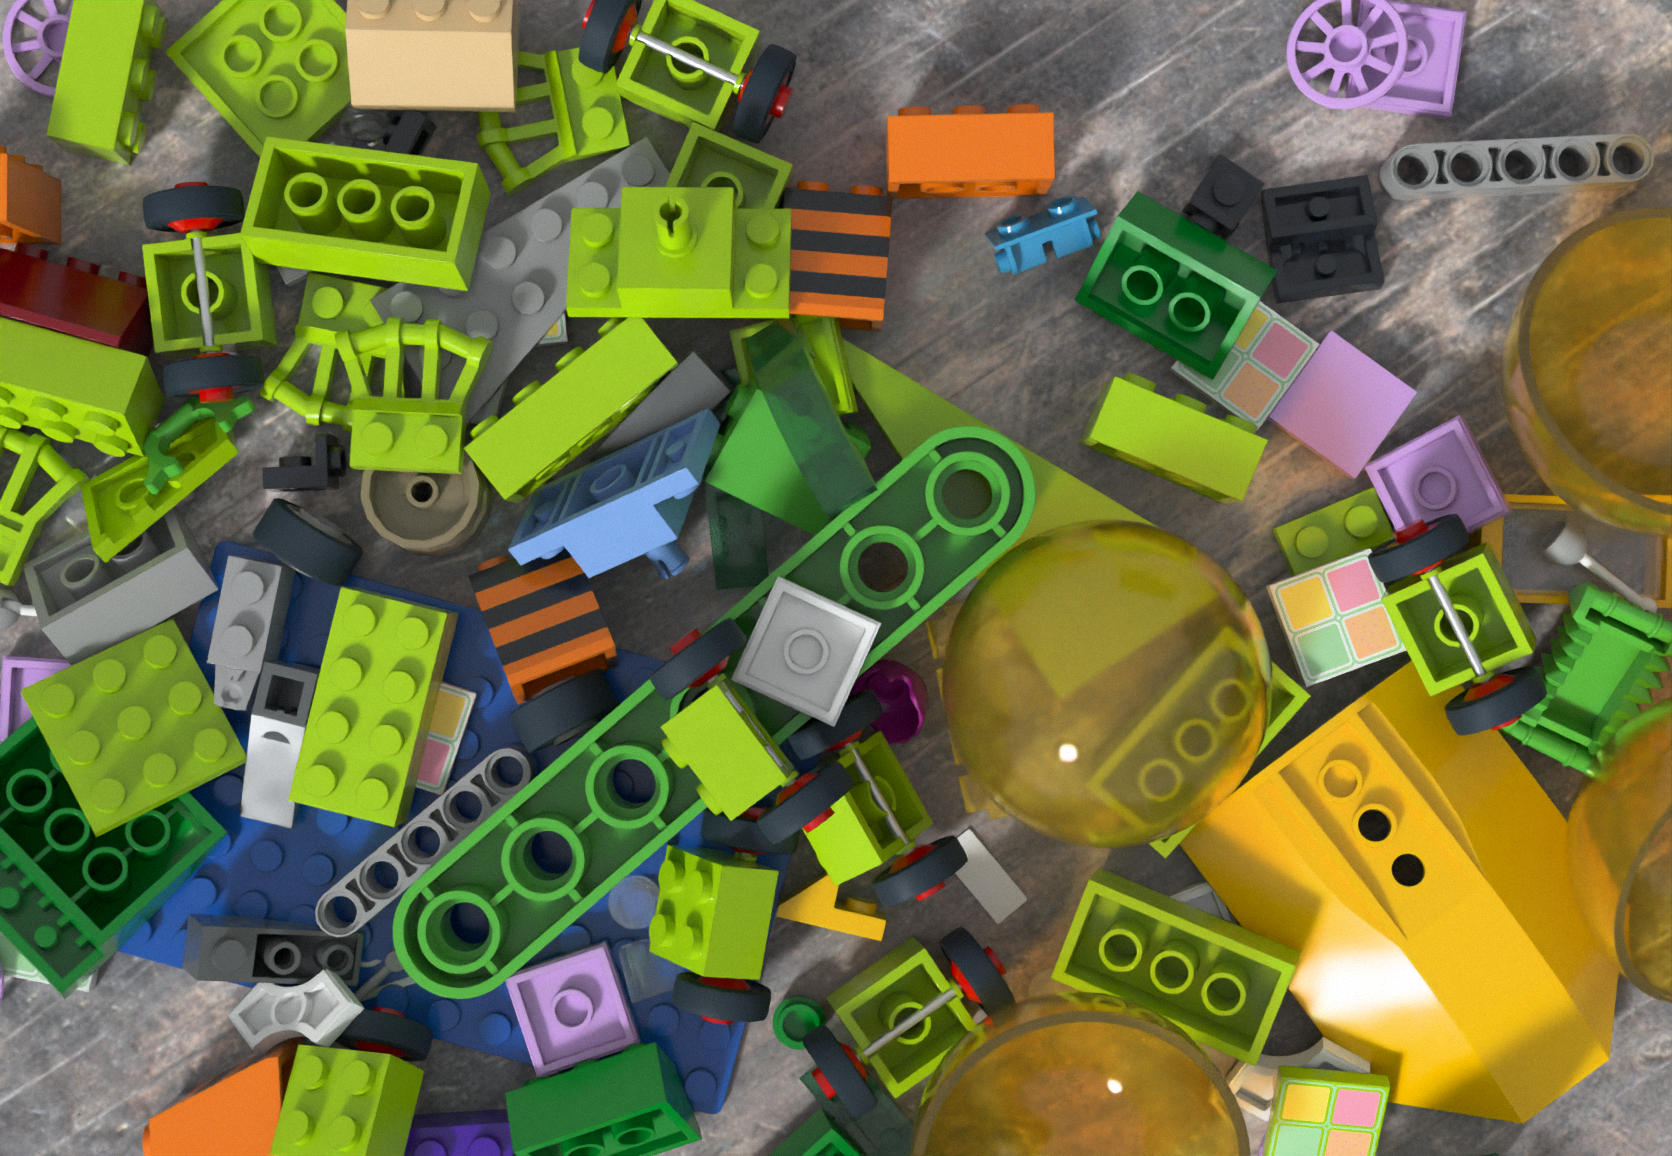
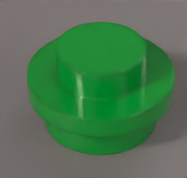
M795 995L786 998L777 1006L773 1015V1030L777 1039L791 1049H806L801 1039L821 1024L826 1026V1018L822 1007L808 996Z

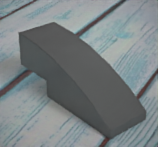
M693 351L617 427L589 460L594 462L707 408L714 413L729 399L735 387L702 351Z

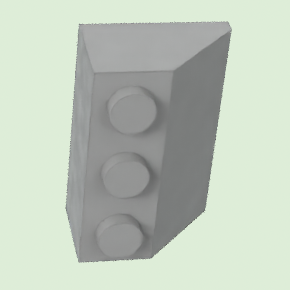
M176 505L106 563L93 550L89 529L22 565L40 628L71 666L155 627L163 620L188 606L198 604L206 596L219 590L206 556Z

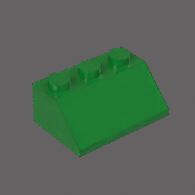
M1137 191L1117 216L1074 301L1213 380L1264 296L1277 270Z
M656 1042L630 1045L621 1054L600 1061L587 1060L580 1062L571 1071L550 1078H533L526 1081L521 1088L505 1093L513 1153L517 1156H654L702 1140L700 1127L675 1064Z

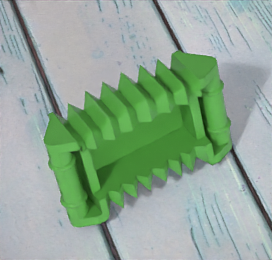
M1585 582L1578 586L1574 585L1568 594L1571 612H1562L1564 626H1557L1559 640L1550 638L1552 654H1541L1543 666L1531 665L1538 671L1547 690L1546 697L1536 706L1521 714L1522 717L1518 721L1498 729V732L1517 741L1520 746L1526 745L1560 761L1563 766H1571L1583 773L1594 776L1607 762L1604 746L1619 750L1616 734L1631 736L1628 720L1644 721L1640 704H1654L1650 689L1664 688L1660 672L1671 671L1667 657H1672V621L1664 618L1662 613L1655 614L1649 610L1643 611L1641 606L1634 603L1628 604V601L1619 597L1617 592H1609L1604 589L1598 590L1596 585Z

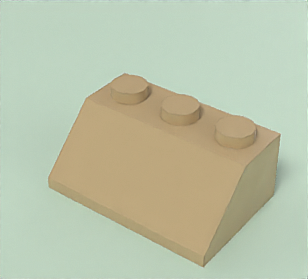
M347 0L345 31L351 105L353 109L516 112L521 18L518 0Z

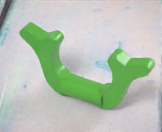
M244 395L231 401L217 403H200V397H193L185 401L177 411L157 428L152 429L146 436L143 445L149 460V471L144 480V485L152 494H157L169 478L183 472L184 467L176 457L166 456L172 442L197 421L209 417L215 418L224 432L231 431L238 419L255 410L256 406L249 396Z

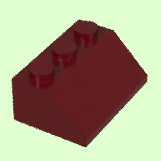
M20 242L16 243L14 251L0 248V316L147 357L150 356L153 345V333L146 278L123 271L119 272L117 280L99 276L100 265L73 257H68L66 266L47 261L49 251Z

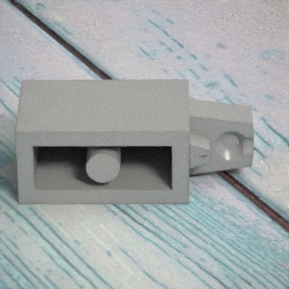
M228 555L207 663L216 665L214 705L234 710H251L264 661L278 659L296 570L288 565L246 556Z

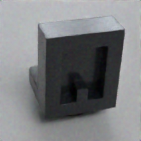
M406 110L402 117H394L387 127L383 137V144L386 145L384 151L421 156L437 127L426 115L416 110ZM356 139L351 145L354 148L375 150Z
M1220 154L1182 211L1191 216L1189 221L1226 240L1240 224L1239 221L1264 186V183Z
M316 433V465H312V457L308 456L280 457L279 467L263 468V489L272 492L339 490V477H345L347 470L344 446L337 445V437L334 435Z

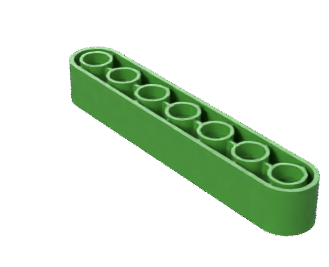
M958 426L936 433L918 446L702 633L703 635L724 619L731 618L745 634L747 641L740 649L729 656L726 668L717 675L720 676L724 673L778 746L812 716L731 680L777 577H783L881 622V626L857 676L858 678L1012 546L1023 534L1032 517L1036 498L1033 473L1025 456L1009 439L987 428ZM970 470L977 472L990 485L991 502L987 510L979 517L973 519L958 518L951 514L944 505L942 498L943 487L948 478L959 471ZM878 542L894 544L901 549L907 559L908 570L904 581L898 587L889 591H879L871 588L865 583L860 574L859 564L862 554L868 547ZM651 680L646 681L418 878L402 896L393 920L394 948L406 973L422 988L446 998L467 999L492 991L706 809L707 805L696 790V787L702 782L689 765L681 769L668 755L661 743L667 737L661 726L693 703L698 695L708 688L706 685L709 682L707 681L699 688H686L674 698L666 701L652 685ZM627 759L639 760L652 770L655 776L656 788L654 795L649 801L631 803L624 800L617 793L613 784V774L620 761ZM553 831L562 835L569 842L572 849V863L568 871L558 874L549 873L542 870L536 864L532 856V842L537 833ZM463 902L472 903L485 912L490 926L486 941L482 943H468L461 940L454 933L450 917L455 904Z

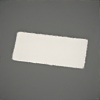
M968 829L957 838L967 855L968 861L955 874L994 921L999 924L1025 903L1027 897L974 833Z

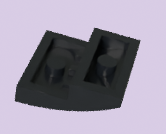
M1368 175L1262 190V214L1269 266L1277 270L1272 280L1276 304L1379 290L1382 288L1385 279L1374 233L1378 221Z

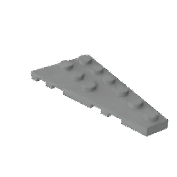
M647 136L482 233L469 291L399 282L370 299L384 323L387 322L388 317H402L405 323L425 324L426 319H442L443 325L474 339L481 335L493 341V349L489 360L467 404L466 429L485 404L489 403L497 394L503 383L521 362L528 358L541 340L567 312L566 295L572 208H621L622 187H665L670 173ZM405 345L404 356L422 384L424 345ZM443 349L439 399L449 400L467 359L446 349Z

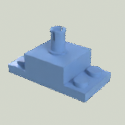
M707 408L535 489L508 548L509 552L521 566L538 557L549 559L566 548L588 578L645 554L662 579H669L671 574L676 576L688 565L690 558L682 551L675 540L680 535L695 490L702 482L701 477L708 458L713 451L712 447L721 424L711 410Z

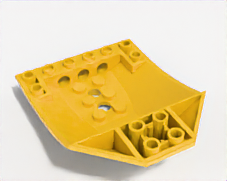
M1411 660L1206 813L1179 843V846L1242 928L1301 952L1288 985L1289 991L1324 1038L1369 1061L1370 1074L1388 1075L1391 1088L1387 1102L1524 1124L1610 1058L1625 906L1568 822L1498 730L1488 729L1469 735H1458L1454 731L1444 708L1454 697L1465 691L1461 684L1430 697ZM1376 810L1383 813L1388 819L1389 832L1382 841H1369L1361 835L1358 822L1364 812ZM1402 854L1414 855L1423 864V878L1415 886H1403L1393 877V862Z

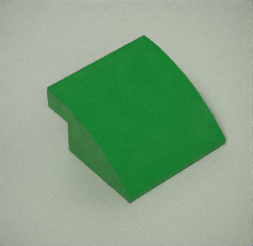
M32 716L0 743V933L66 999L165 904L213 852L228 832L189 792H186L96 837Z

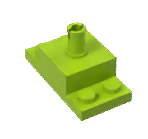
M622 187L621 208H572L566 295L568 317L790 319L791 209H736L734 187Z

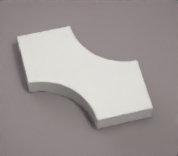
M326 969L322 970L310 981L298 986L282 987L277 983H258L233 1009L228 1017L250 1048L265 1055L278 1043L294 1037H307L314 1043L329 1048L364 1010V1007L339 975Z
M1322 1037L1314 1046L1298 1054L1289 1056L1261 1054L1256 1067L1239 1060L1222 1082L1220 1097L1268 1121L1279 1065L1370 1074V1062Z

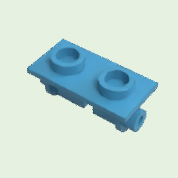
M1065 196L1050 202L1046 206L1047 210L1030 217H1027L1026 214H1017L999 221L996 224L997 229L986 232L985 237L996 251L1002 249V251L994 254L1000 274L1010 271L1012 275L1047 263L1042 244L1051 241L1057 259L1092 247V240L1101 238V233L1096 219L1093 217L1086 220V218L1098 214L1096 208L1084 197L1078 199L1077 196Z

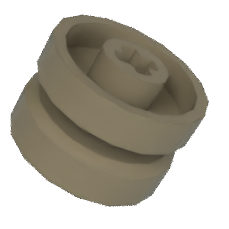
M464 450L463 474L364 470L360 498L367 520L381 537L418 556L443 557L462 551L480 536L490 517L492 490L488 478ZM431 486L433 494L428 501L423 502L427 498L424 490Z

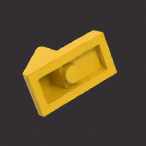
M826 870L788 893L779 901L776 917L882 941L886 914L876 911L878 903L855 896H847L845 903L837 902L836 897L839 885L834 886Z

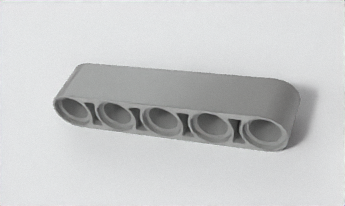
M1632 133L1417 143L1403 146L1387 158L1379 169L1378 180L1381 189L1387 196L1402 201L1611 191L1622 189L1645 177L1653 167L1655 156L1653 148L1647 139ZM1615 150L1625 153L1629 158L1630 171L1628 174L1621 173L1614 166L1612 158ZM1561 153H1567L1575 159L1578 167L1575 177L1568 176L1561 170L1559 166V155ZM1507 155L1515 156L1523 163L1525 172L1522 180L1513 178L1506 171L1505 159ZM1453 158H1461L1469 164L1472 171L1469 182H1462L1453 175L1451 170ZM1399 161H1409L1415 165L1419 174L1416 185L1407 184L1401 180L1397 171Z
M508 745L486 757L323 894L317 902L315 909L316 921L320 929L334 937H346L367 924L536 777L538 768L534 755L528 753L525 747ZM511 756L520 761L524 774L519 784L510 785L500 779L497 766L502 757ZM462 791L472 792L479 797L482 810L477 819H468L459 813L456 801ZM420 826L431 827L439 835L440 846L436 853L429 854L423 852L416 844L415 835ZM379 861L389 862L396 868L399 879L394 888L384 887L376 880L374 870ZM337 896L347 897L355 904L357 915L354 922H345L336 916L333 905Z

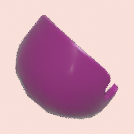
M878 660L856 679L848 698L863 690L871 689L882 705L884 713L877 720L869 724V726L875 732L881 730L888 744H904L920 734L929 706L927 686L923 679L906 665L894 660Z

